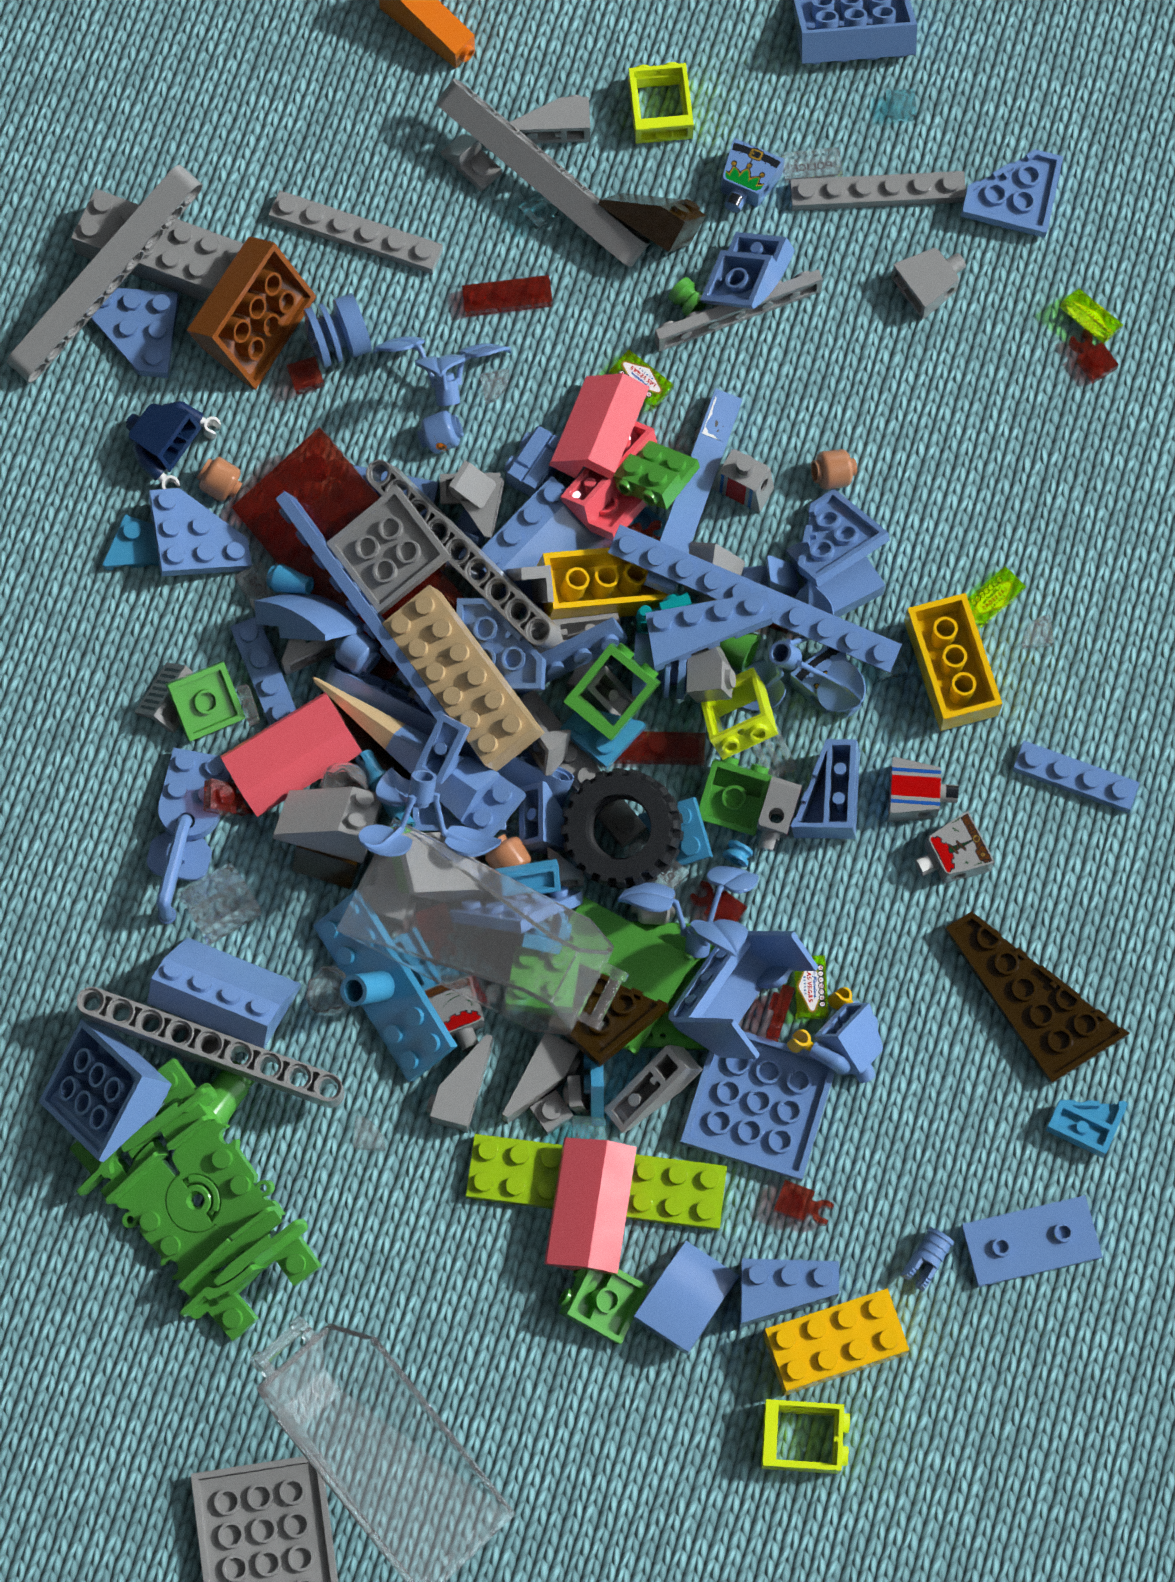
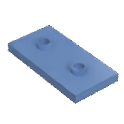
M1086 1195L961 1225L977 1288L1099 1260L1103 1257Z

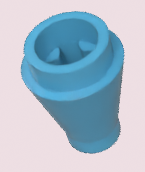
M281 563L271 566L267 574L266 583L268 588L272 589L275 593H302L309 595L313 590L314 579Z

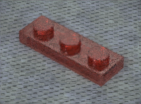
M549 275L462 285L466 317L553 307Z
M643 731L614 763L704 766L705 733Z

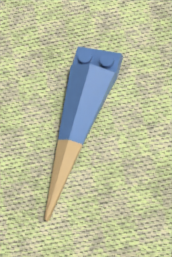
M313 677L314 683L323 692H326L341 709L381 745L409 774L415 771L414 768L430 736L323 680ZM462 754L465 756L463 761L443 784L436 782L434 792L440 793V804L462 826L494 837L526 797L525 792L506 780L498 772Z

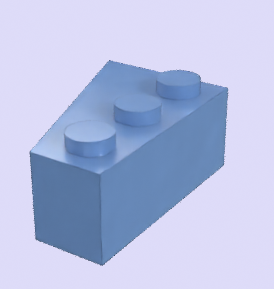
M857 739L825 740L812 772V778L807 791L804 792L796 818L793 819L791 824L794 838L856 839L860 749Z
M742 1258L740 1264L739 1329L764 1320H771L787 1313L836 1300L839 1295V1261Z

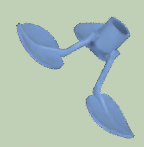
M414 336L397 337L373 348L374 354L378 351L397 352L407 349L418 351L421 359L415 360V365L427 371L431 380V388H435L437 406H451L460 403L458 385H462V373L466 360L491 355L500 351L511 354L510 347L481 343L460 349V355L450 354L441 357H426L421 345L425 343V340ZM458 365L455 378L454 373L446 372L451 367Z
M807 582L794 598L834 615L833 605L830 600L811 582ZM791 631L789 632L793 636L799 638L775 642L769 650L771 662L757 661L747 668L748 670L754 667L765 685L771 709L779 705L786 695V686L780 680L784 676L782 668L793 670L798 666L824 679L817 688V697L819 703L829 711L844 712L860 705L865 699V681L856 666L847 661H835L830 665L827 674L804 663L801 651L794 645L809 639ZM757 700L743 706V708L760 711Z
M390 768L381 777L377 784L375 795L380 802L388 806L400 807L406 805L398 829L394 830L385 825H369L364 827L358 836L360 845L375 854L389 857L403 855L412 846V839L402 835L412 807L427 808L433 802L440 833L446 838L444 845L450 851L467 857L480 856L498 847L502 839L465 826H451L447 830L439 802L440 793L434 792L436 775L427 770H416L412 772L410 781L398 774L393 768Z
M717 866L709 870L707 873L708 882L718 887L707 922L695 920L688 927H686L679 901L673 899L675 891L668 886L652 882L633 885L618 897V903L625 902L650 912L667 911L673 906L681 928L680 935L686 937L685 952L694 958H705L710 953L711 944L737 957L747 939V928L732 920L720 919L713 922L721 893L725 889L736 894L746 893L756 887L759 876L733 866Z

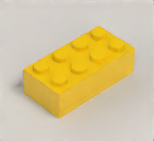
M610 547L543 553L537 566L551 565L554 602L542 603L544 613L551 620L617 612L619 617L636 616L637 611L643 605L650 606L652 610L658 608L659 603L669 594L644 585L648 570L608 554Z
M966 593L907 608L904 623L939 730L943 731L998 716L1003 703Z
M888 1288L766 1328L763 1333L784 1396L906 1356L909 1352V1347Z

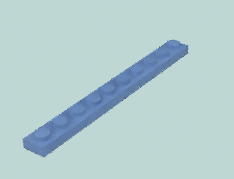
M284 491L276 498L282 507L279 509V513L289 524L293 522L298 529L295 533L297 538L304 546H310L315 552L312 558L322 570L327 569L332 577L329 578L332 586L339 593L343 591L349 599L346 601L348 608L356 616L360 614L366 622L363 625L364 630L372 639L377 638L382 644L380 648L381 653L390 663L394 661L400 670L397 672V675L408 687L412 685L417 692L414 698L424 710H430L434 716L431 721L435 726L440 714L448 715L385 629L382 624L385 619L376 611L326 544L328 541L294 496Z
M619 525L608 551L610 555L716 600L767 591L773 624L888 673L891 672L902 644L623 525Z

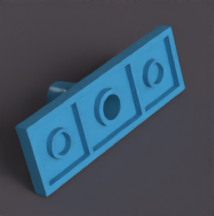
M362 890L353 891L313 925L345 977L340 986L343 1001L349 1006L363 1007L408 1082L418 1079L457 1047L456 1042Z

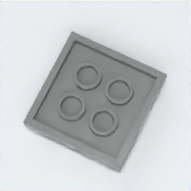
M397 485L326 543L379 614H384L452 557Z

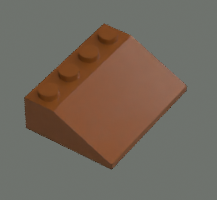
M249 236L187 331L203 350L251 389L256 390L304 317L303 310L309 308L317 296L274 242Z

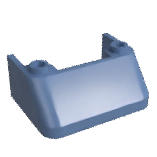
M748 931L747 939L737 957L714 947L671 1009L669 1019L677 1030L719 1057L757 1059L760 1054L738 1025L762 988H780L787 982L792 971H816L819 966L794 931Z

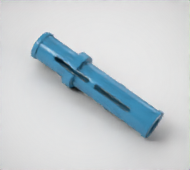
M365 750L360 753V756L355 758V762L364 773L368 788L376 792L377 784L387 770L382 769L372 750ZM381 802L394 826L398 829L406 807L404 805L392 807ZM411 816L408 818L404 831H411L408 824L411 828H414L416 825Z

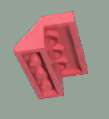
M624 373L586 376L549 466L575 479L583 466L611 479L617 470L649 386Z
M637 421L635 422L617 469L629 454L637 456L649 440L657 443L654 428ZM587 467L560 496L561 501L591 532L612 541L619 525L628 527L647 505L639 498L622 494L616 487L614 476L609 479Z
M324 692L220 757L239 791L258 817L285 801L289 791L303 790L360 755L362 750L348 730L327 693Z
M564 1138L544 1260L545 1265L572 1271L584 1268L611 1275L618 1274L637 1147L609 1140Z

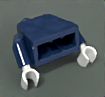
M181 401L163 405L153 403L146 408L141 416L131 414L126 421V428L130 431L128 438L134 444L132 452L138 465L155 481L158 479L162 483V489H167L166 485L170 482L175 483L180 488L177 477L167 476L164 471L171 472L201 430V426L206 438H216L217 434L208 427L214 426L217 429H221V422L217 417L206 419L203 417V413Z

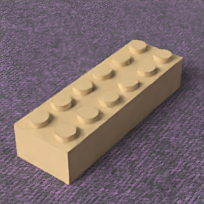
M428 585L382 623L451 718L471 727L466 740L485 766L495 771L500 770L545 733L439 590Z

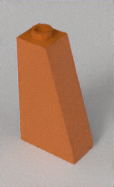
M379 0V6L383 12L453 67L457 68L462 62L469 61L474 55V34L439 0Z

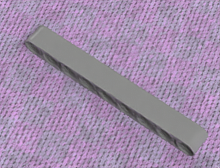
M452 79L436 101L438 107L618 260L632 267L650 244L647 238L599 206V197L469 87L457 79Z
M175 166L11 352L7 359V364L28 383L34 382L201 192L203 184L183 166Z
M380 459L374 460L368 465L366 478L382 496L395 485L400 487L402 491L407 489V498L419 514L424 509H427L424 520L438 539L440 532L446 528V535L440 541L452 556L448 562L529 642L548 650L553 649L559 644L561 640L560 628L400 469ZM387 470L386 479L381 481V475ZM466 548V555L459 560L460 551ZM486 567V575L479 580V572ZM506 587L505 597L499 600V592L502 588ZM526 607L527 613L525 617L519 620V612L522 608ZM547 627V635L540 640L539 633L541 629Z
M97 987L84 988L77 996L76 1002L79 1010L91 1022L323 1107H337L344 1099L345 1092L341 1080L338 1076ZM98 998L101 1000L97 1009L87 1010L85 1008L86 1003L90 999ZM120 1009L130 1010L129 1017L124 1021L115 1020V1014ZM155 1019L160 1021L159 1027L155 1031L146 1032L144 1030V1026L149 1020ZM178 1031H188L189 1037L186 1041L182 1043L173 1041L174 1035ZM216 1041L219 1043V1046L214 1053L207 1054L203 1052V1047L207 1042ZM246 1052L249 1056L245 1063L238 1065L232 1062L233 1056L236 1053ZM272 1062L278 1065V1070L273 1075L268 1076L262 1073V1068L265 1064ZM303 1073L308 1076V1080L303 1086L291 1084L292 1078L296 1074ZM334 1084L338 1087L337 1093L332 1097H324L321 1095V1090L325 1085Z

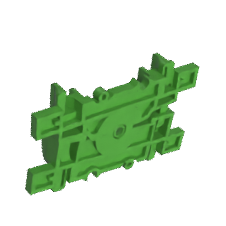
M171 1059L157 1070L172 1085L164 1100L165 1105L159 1108L155 1119L144 1124L104 1162L98 1161L78 1140L69 1148L91 1174L83 1181L76 1192L80 1196L88 1195L105 1178H110L111 1180L100 1190L106 1197L104 1201L107 1204L116 1203L119 1208L130 1211L123 1216L122 1222L124 1226L133 1228L140 1225V1233L161 1256V1266L168 1265L171 1260L177 1263L178 1272L172 1276V1279L181 1280L182 1282L177 1287L180 1290H184L190 1297L179 1314L182 1317L191 1316L193 1319H200L208 1312L229 1338L235 1341L259 1319L239 1293L262 1271L277 1262L292 1285L298 1286L320 1269L322 1265L301 1236L308 1230V1224L304 1218L296 1219L278 1234L273 1229L282 1222V1216L285 1215V1212L276 1200L267 1198L275 1190L274 1183L271 1180H261L257 1183L258 1174L240 1150V1139H234L231 1143L224 1141L223 1133L230 1125L221 1123L209 1106L217 1099V1093L212 1085L204 1083L197 1088L178 1060ZM162 1134L168 1143L165 1145L166 1148L157 1139ZM175 1149L172 1160L180 1174H177L165 1160L170 1155L168 1150ZM123 1152H128L131 1158L135 1159L131 1167L122 1158L121 1154ZM264 1185L267 1186L266 1191L263 1189ZM197 1194H200L204 1199L201 1206H196L194 1203V1197Z

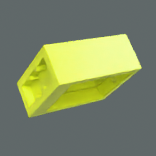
M668 62L658 66L638 65L635 68H629L628 85L635 144L693 139L694 123L686 63ZM679 84L682 115L641 119L637 88Z
M754 667L735 675L736 686L732 688V699L701 702L709 739L722 760L778 735L766 687ZM757 700L760 714L723 730L720 720L721 716Z
M766 1399L764 1403L761 1469L840 1474L842 1466L848 1465L849 1453L848 1446H843V1433H849L850 1413H844V1404ZM778 1412L834 1416L832 1463L776 1459Z

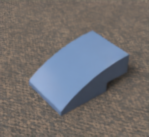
M735 232L728 251H720L700 300L702 303L749 309L756 308L769 296L783 276L795 251L787 237Z
M801 541L785 549V552L792 564L796 566L798 574L806 584L810 581L799 572L798 568L799 555H802L803 550ZM865 556L818 587V589L833 605L834 616L840 617L883 595L886 585Z
M286 593L254 601L256 625L279 626L280 638L327 641L365 631L363 628L365 623L356 615L338 603L311 593L309 595Z
M685 1241L634 1315V1321L688 1356L740 1276Z

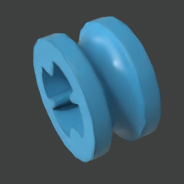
M729 840L727 844L729 849L723 851V857L737 866L747 867L749 863L747 858L753 856V850L741 842Z

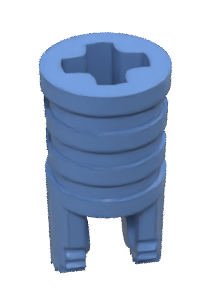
M929 1227L928 1233L924 1236L923 1241L919 1244L918 1249L915 1250L901 1273L903 1278L909 1280L914 1276L921 1264H925L926 1266L915 1284L922 1292L927 1288L940 1267V1263L943 1262L945 1255L954 1244L951 1238L932 1227Z

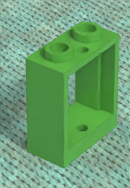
M614 643L609 644L563 701L611 741L617 738L661 683L656 678L659 673L644 662L641 666L633 660L632 657L635 654L622 643L618 646ZM611 656L615 657L647 683L615 724L580 696Z

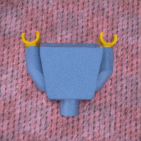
M841 987L828 997L829 1005L838 1011L813 1036L816 1042H811V1036L808 1031L800 1029L792 1035L794 1038L787 1042V1047L795 1053L806 1049L809 1051L808 1055L834 1070L835 1073L839 1075L855 1074L859 1083H866L875 1078L876 1074L871 1063L883 1049L878 1032V1020L873 1015L870 1003H859L857 1000L853 1002L850 989Z

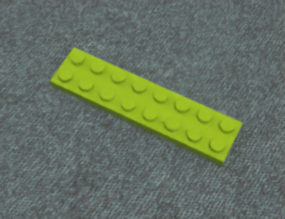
M474 1134L466 1199L553 1210L563 1145ZM636 1154L626 1219L719 1231L727 1166Z

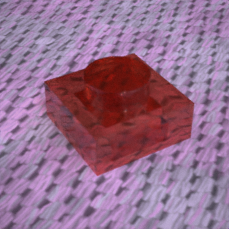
M315 356L286 365L296 395L325 387Z

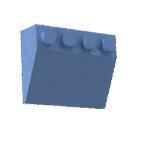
M792 0L798 49L802 64L809 63L815 65L830 61L847 62L855 59L875 60L881 57L894 56L902 58L907 55H916L917 22L910 0Z
M551 476L481 550L507 575L506 569L537 566L543 553L609 548L613 541L591 532L561 501L560 497L567 488ZM486 567L479 572V579L484 578L486 575ZM531 579L513 581L533 601ZM506 587L502 588L499 592L501 598H504L506 595ZM535 603L544 612L543 604ZM526 607L522 608L519 612L524 617L527 613Z
M187 937L164 957L150 981L147 1003L203 1027L265 1049L300 990L301 983Z
M81 1019L39 1103L98 1161L104 1162L158 1112L172 1084L113 1029Z

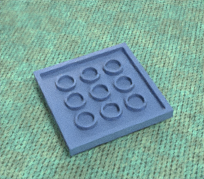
M743 1031L759 1052V1057L757 1059L722 1058L710 1050L708 1051L680 1144L802 1182L835 1072L808 1055L809 1051L802 1050L795 1053L787 1047V1044Z

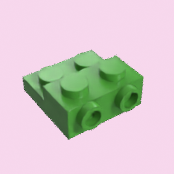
M649 440L637 456L629 454L613 476L616 487L622 494L626 496L632 495L650 506L656 505L667 510L698 471L700 465L698 459Z
M731 756L724 760L722 758H714L699 805L702 820L755 836L758 820L773 775L768 774L769 768L751 763L750 768L738 765L740 759Z
M584 1268L573 1271V1276L576 1277V1280L571 1289L566 1288L562 1292L558 1304L562 1306L559 1314L585 1329L593 1330L616 1344H622L634 1319V1315L638 1311L650 1286L618 1269V1274L614 1275Z

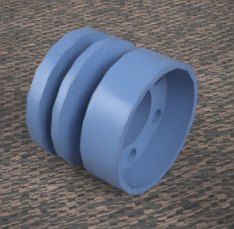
M352 293L333 299V314L329 315L323 303L317 305L320 316L318 319L312 307L303 310L305 330L310 346L323 368L332 365L329 352L333 353L337 363L343 361L341 350L343 347L347 348L353 358L372 352L364 319Z
M636 633L634 660L641 666L645 662L655 669L649 634ZM687 659L681 662L679 660L666 664L664 669L657 671L659 674L656 678L661 682L664 698H669V685H676V699L684 700V694L687 689ZM634 673L632 696H638L647 683Z

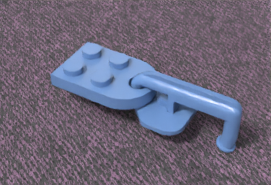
M173 748L158 804L160 822L166 832L152 840L147 856L149 870L156 875L162 876L156 904L159 921L163 924H170L176 919V911L171 907L177 879L198 881L208 872L212 851L203 837L209 835L219 823L231 775L221 757L217 755Z

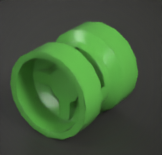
M688 277L680 280L668 295V299L674 305L682 307V312L686 316L695 311H702L707 303H702L700 300L703 291H697L695 283Z

